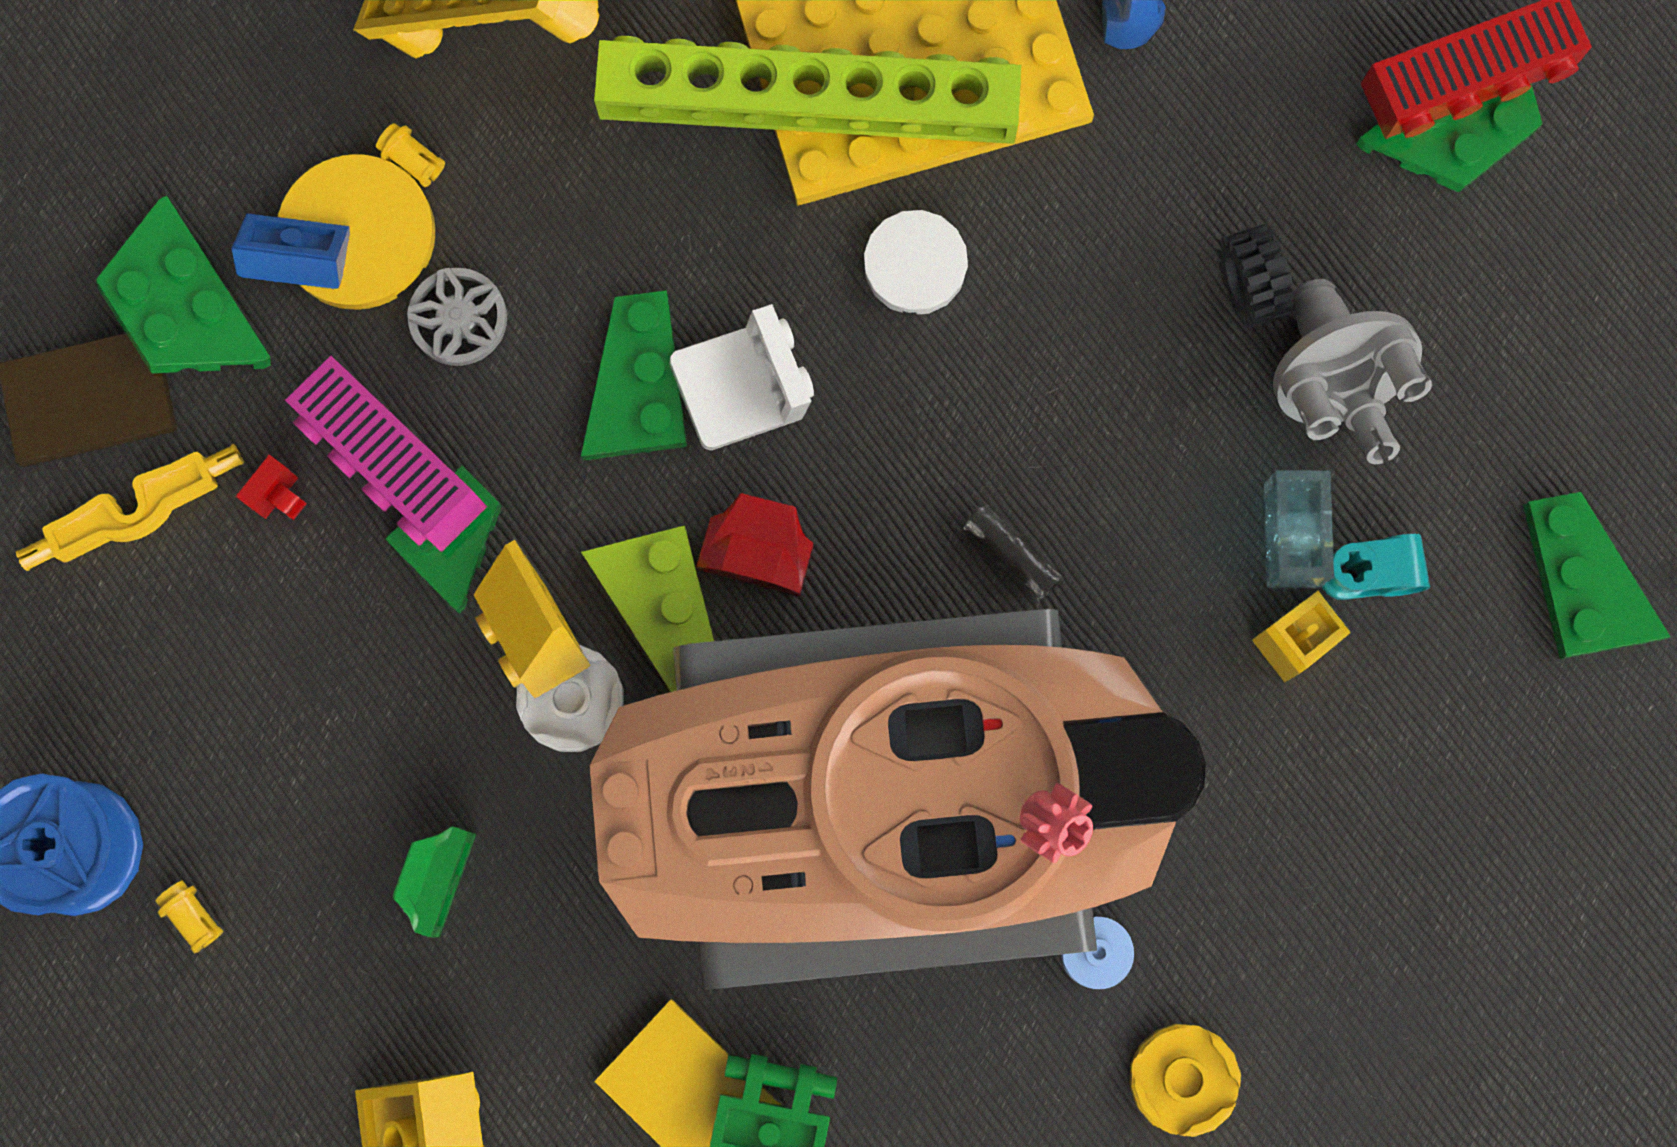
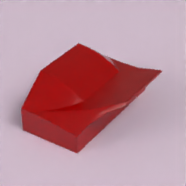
M740 493L723 513L710 518L697 569L800 596L813 550V542L802 531L796 507Z

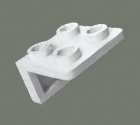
M772 304L753 310L746 328L677 350L671 355L669 364L699 441L702 447L707 450H715L802 420L811 403L810 397H813L814 390L810 376L803 366L797 367L791 349L794 348L791 329L784 318L778 320Z

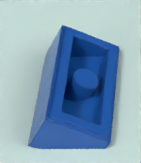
M246 214L232 246L236 273L242 278L337 289L343 277L350 228L345 225Z

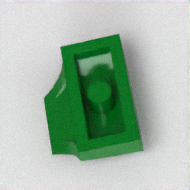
M452 826L436 836L411 843L393 893V898L407 914L415 933L427 937H440L476 837L475 833Z

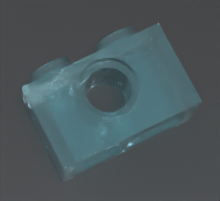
M1276 470L1264 483L1267 588H1320L1334 578L1331 471Z

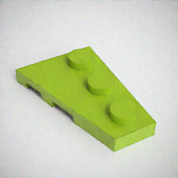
M685 526L581 552L671 692L677 691L673 648L685 644L714 641Z

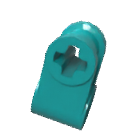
M1403 534L1342 546L1322 563L1319 570V581L1322 589L1329 596L1337 600L1373 596H1403L1430 589L1421 535ZM1345 564L1347 570H1356L1358 577L1353 580L1351 574L1342 573L1341 566Z

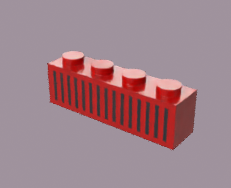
M1541 0L1374 63L1362 80L1361 86L1385 139L1403 133L1405 138H1410L1433 127L1435 124L1434 120L1450 114L1454 120L1461 119L1478 111L1483 106L1482 102L1498 96L1502 102L1508 101L1527 92L1531 88L1530 84L1547 78L1549 83H1556L1573 75L1579 70L1577 64L1592 46L1570 0Z

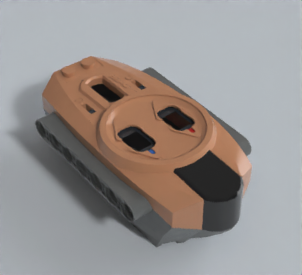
M1055 609L680 645L673 648L677 691L619 707L590 764L599 883L638 938L699 942L703 990L1097 951L1092 907L1124 898L1152 886L1176 821L1195 806L1205 785L1206 761L1199 740L1183 722L1164 713L1124 657L1062 647L1059 612ZM1060 783L1091 803L1092 808L1086 816L1092 821L1093 833L1089 843L1080 853L1074 856L1061 854L1058 861L1052 863L1020 841L1023 834L1027 832L1020 823V813L1025 801L1032 794L1041 790L1052 793L1055 784Z

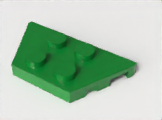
M1530 84L1531 88L1524 94L1504 102L1500 100L1499 96L1482 102L1483 106L1478 111L1464 118L1454 120L1450 114L1434 120L1435 124L1433 127L1414 137L1405 138L1404 134L1400 133L1385 139L1379 124H1377L1361 136L1356 145L1360 150L1369 154L1372 150L1394 158L1401 162L1399 167L1417 175H1429L1436 183L1456 192H1461L1534 134L1542 125V120L1533 87Z
M165 196L159 199L96 279L98 290L151 373H175L186 368H192L199 372L221 371L220 366L253 364L254 369L267 368L271 365V359L169 198Z

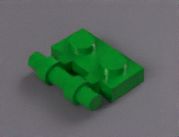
M751 1054L750 1059L728 1055L724 1077L746 1081L743 1098L720 1094L710 1147H825L830 1115L809 1111L812 1095L834 1099L837 1076L817 1073L816 1066L801 1064L800 1069L768 1063L767 1056ZM762 1085L795 1091L792 1108L759 1101Z

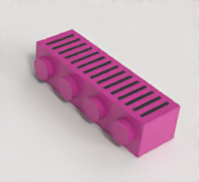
M332 356L285 400L300 414L292 423L315 445L324 438L334 448L326 456L349 478L358 471L368 481L361 490L384 512L393 505L403 515L396 524L419 546L428 539L442 552L487 507L471 488Z

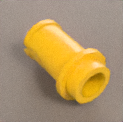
M396 123L391 124L384 130L376 143V148L381 151V158L383 160H393L417 179L423 187L431 185V180L435 181L445 166V161L442 158H438L411 136V129L406 125L399 127Z
M179 881L155 900L160 907L157 913L161 918L167 915L195 954L202 949V946L205 948L224 931L216 925L194 896L197 892L194 886L187 887L183 881Z

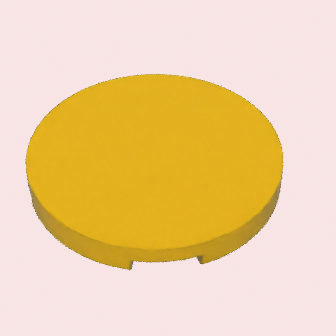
M343 155L323 161L312 167L292 185L278 213L279 218L349 226L350 235L343 277L339 288L331 289L300 285L301 288L319 299L320 302L337 308L369 309L398 298L396 295L405 290L418 277L423 268L426 269L434 248L435 222L431 207L423 191L416 181L402 168L375 156Z

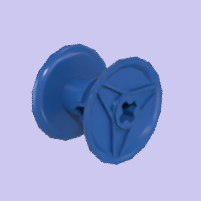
M36 774L16 779L0 789L1 905L13 912L38 916L47 913L79 916L102 910L124 894L138 872L143 841L139 820L123 797L101 784L72 781L66 777L47 774Z

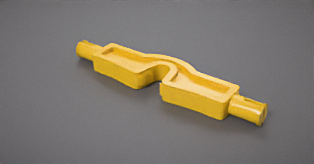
M231 444V446L207 458L198 452H193L169 465L138 475L132 482L138 503L137 509L133 514L125 515L113 496L109 494L97 495L70 514L44 526L42 529L45 538L21 550H17L16 556L21 559L19 560L21 566L26 571H29L31 568L53 557L65 563L109 541L128 542L145 537L158 529L167 520L172 510L216 489L218 483L215 477L239 465H243V458L239 456L241 454L237 447Z

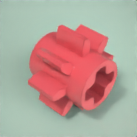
M1060 783L1055 784L1052 793L1046 790L1035 792L1025 801L1021 809L1020 823L1027 832L1023 834L1020 841L1052 863H1056L1061 854L1074 856L1080 853L1089 843L1093 833L1092 821L1086 816L1092 808L1091 803Z

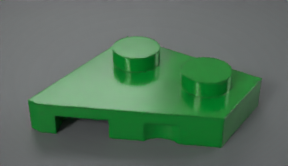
M463 466L455 474L473 490L487 507L442 552L428 539L419 546L399 526L385 539L458 613H461L466 607L468 590L476 568H480L486 551L485 543L489 532L495 527L502 507Z

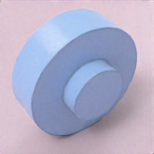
M1094 917L1097 951L1061 954V961L1067 974L1078 984L1092 989H1106L1117 985L1127 976L1134 960V947L1129 934L1119 923L1105 917Z

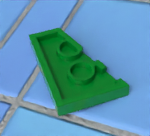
M667 290L614 298L581 453L583 461L687 447L681 393L669 364L671 355L675 352Z

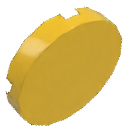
M1173 1024L1155 1030L1139 1045L1130 1063L1129 1087L1136 1107L1152 1125L1170 1134L1194 1137L1215 1130L1231 1115L1236 1105L1235 1101L1240 1088L1241 1073L1234 1053L1220 1036L1197 1025Z

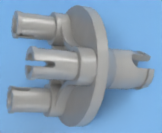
M1325 279L1308 281L1294 291L1295 299H1292L1295 307L1293 313L1302 339L1285 354L1276 369L1273 379V390L1276 399L1286 415L1304 423L1308 437L1313 440L1326 439L1339 430L1338 425H1341V422L1344 421L1349 430L1355 431L1367 461L1371 464H1382L1383 459L1378 451V444L1382 446L1388 461L1393 459L1400 451V445L1394 438L1384 418L1386 414L1384 403L1395 395L1400 400L1403 399L1404 402H1412L1425 396L1432 387V381L1426 375L1420 363L1422 357L1421 341L1411 323L1405 318L1383 311L1350 314L1342 298L1334 290L1336 287L1330 281Z

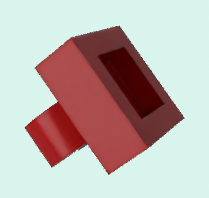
M271 455L267 456L235 496L265 519L277 507L294 520L307 504L289 490L298 477Z

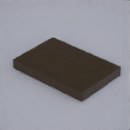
M127 334L0 363V380L16 464L21 467L177 431L166 373H151Z

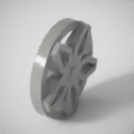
M445 268L428 277L414 292L407 311L410 333L418 347L433 360L446 365H469L487 357L502 340L507 326V309L498 288L483 274L466 268ZM458 279L470 280L481 286L469 289L464 296V288ZM450 280L455 287V295L446 297L445 282ZM436 287V296L441 302L439 304L431 300L423 302L426 295ZM490 292L480 305L475 306L472 302L475 297ZM494 303H496L497 322L493 331L486 319L480 318V316L487 314ZM436 311V318L427 319L418 316L420 312ZM419 326L431 330L438 328L434 332L433 348L422 338ZM478 326H481L489 336V339L482 338L473 333ZM445 335L453 338L443 352H441L442 338ZM464 338L469 343L481 346L466 354L453 355L462 345V339Z

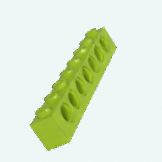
M618 36L613 41L599 40L594 101L601 120L1014 144L1019 124L1022 65L1010 64L1007 60L998 57L983 58L979 62L957 61L955 57L946 54L930 55L926 59L905 58L903 54L894 51H882L874 56L853 55L852 52L842 48H829L823 50L822 53L801 52L798 48L789 45H776L771 47L770 50L749 49L746 45L737 42H723L717 47L696 46L694 42L685 39H671L666 41L665 44L644 43L640 38L633 36ZM651 71H657L665 75L664 79L655 85H645L640 82L641 77ZM709 74L717 78L716 83L708 88H697L691 84L697 76ZM755 77L764 78L770 83L767 88L757 92L750 91L743 86L749 79ZM807 80L815 81L822 86L817 93L811 95L800 93L796 89L798 84ZM863 83L871 86L874 92L868 97L858 98L850 94L848 89L855 84ZM915 86L924 90L927 95L921 100L911 101L904 98L900 92L907 87ZM966 89L973 91L979 99L971 104H963L958 102L953 97V94L959 90Z

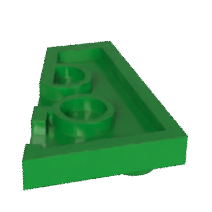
M1581 492L1529 501L1523 505L1560 659L1650 643L1671 637Z

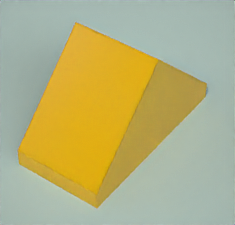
M1316 591L1252 639V641L1281 679L1286 682L1310 667L1351 632L1320 592Z

